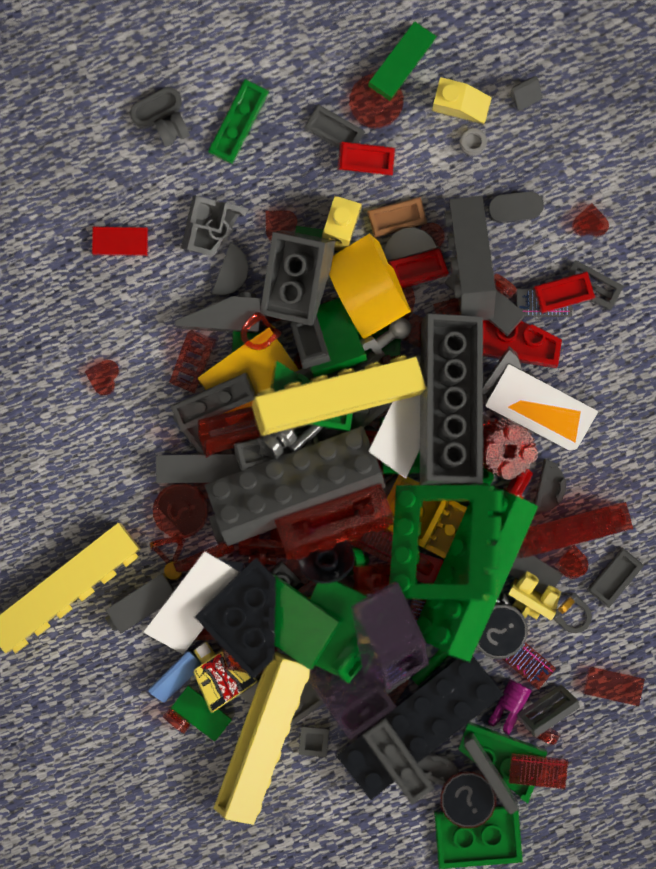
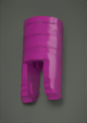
M509 679L503 691L504 695L500 697L488 724L494 727L500 721L505 709L511 711L502 729L504 733L509 735L518 720L517 714L523 710L532 690Z

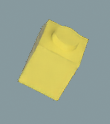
M440 77L432 111L485 124L491 97L466 83Z

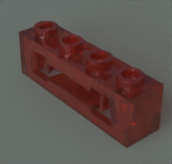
M378 484L274 520L287 560L292 558L299 560L307 557L309 552L318 549L328 550L333 548L338 542L344 540L354 541L361 538L364 533L373 530L374 532H380L387 529L390 524H393V512L382 484ZM359 509L358 514H359L360 518H358V515H357V516H354V517H351V518H348V519H345V520L336 522V523H334V524H331V525H328V526H325V527L316 529V530H314V534H311V535H310L309 526H311V529H314V528H317V527H320V526L329 524V523H331V522H334V521H337V520H340V519H343V518H346V517L355 515V514H354V511Z
M623 502L529 527L519 549L520 558L534 556L633 529L627 503Z

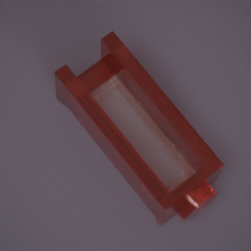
M252 406L198 420V437L206 458L213 453L231 449L236 443L256 439L261 436Z

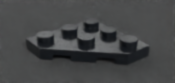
M255 558L195 616L198 622L252 679L275 659L276 577L258 558Z

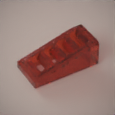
M194 330L187 332L169 383L195 393L199 385L197 378L204 373L216 339ZM193 341L205 345V349H200L191 344ZM190 351L202 356L201 360L199 361L187 356L188 352ZM184 362L198 367L197 371L184 367ZM182 372L194 377L193 382L183 378L180 379L185 382L178 380L179 373Z

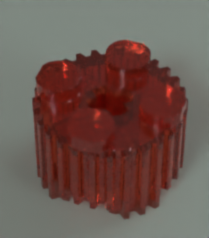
M496 419L495 422L488 420L487 425L483 424V468L497 477L509 480L516 478V475L521 476V472L526 473V468L530 469L529 464H533L538 456V450L535 447L536 443L533 442L535 439L531 437L532 434L528 432V429L509 419H500V421Z

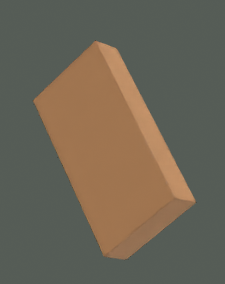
M421 197L367 211L374 238L396 233L403 228H416L427 225Z

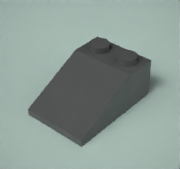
M286 230L273 232L260 314L306 325H314L331 270L335 240Z

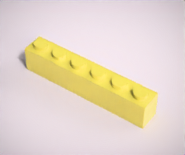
M399 356L390 360V364L381 366L380 362L365 366V370L355 372L354 369H348L339 372L338 377L328 379V376L324 375L312 379L310 384L301 385V382H296L285 386V390L274 392V389L261 391L251 404L260 435L264 436L419 396L426 390L417 357L407 359V356Z
M121 523L114 525L0 614V648L4 653L13 650L16 654L29 644L26 639L33 633L37 636L41 635L51 627L48 622L56 615L59 619L64 617L73 609L71 604L78 598L81 602L95 592L92 587L101 581L103 584H106L117 575L114 570L120 565L124 564L127 567L139 558L136 553L141 548Z
M275 652V659L263 670L214 805V809L224 819L254 825L256 817L261 811L265 792L271 784L273 770L280 759L281 748L285 737L290 732L293 715L299 707L301 693L310 675L309 669L289 655Z

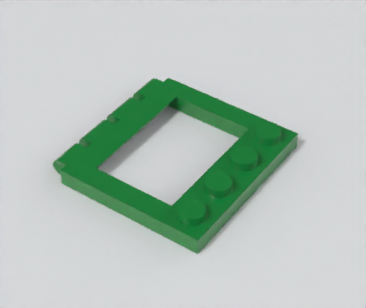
M396 485L389 597L395 599L488 601V595L496 596L498 575L489 574V570H498L500 546L491 545V541H500L501 517L493 516V512H502L503 492L494 491V487L491 485ZM423 501H473L468 585L417 584L416 566L419 563L420 553L418 550V536L421 535V522L419 520Z

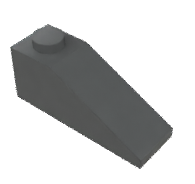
M241 292L239 297L232 296L175 320V326L177 329L259 333L261 298H256L254 293Z

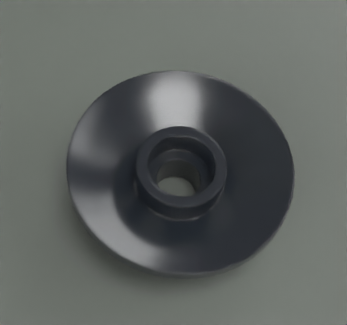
M321 536L313 539L303 547L298 559L299 568L302 574L312 582L320 584L333 583L341 580L351 571L355 562V554L352 546L343 538Z

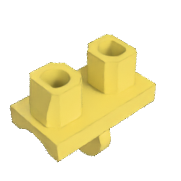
M528 571L519 580L515 578L508 595L516 599L513 606L521 610L524 618L529 615L537 620L541 614L552 620L557 611L561 591L548 585L543 594L537 592L534 588L539 579Z

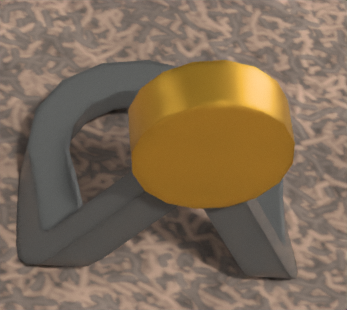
M573 593L560 605L553 619L566 631L580 633L591 624L592 614L583 600L576 593ZM574 602L582 607L586 613L585 623L578 628L568 626L560 616Z

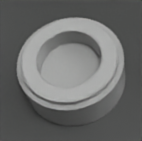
M469 128L460 137V148L468 156H478L483 153L487 146V137L482 130Z

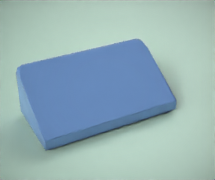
M188 650L149 688L148 692L165 703L194 675L193 670L202 665L191 650Z

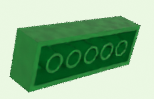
M494 487V491L503 492L502 512H493V516L501 517L500 541H491V545L500 546L498 570H489V574L498 575L497 595H488V601L427 599L411 634L449 655L470 662L538 508L537 505ZM470 501L434 584L468 585L473 501Z

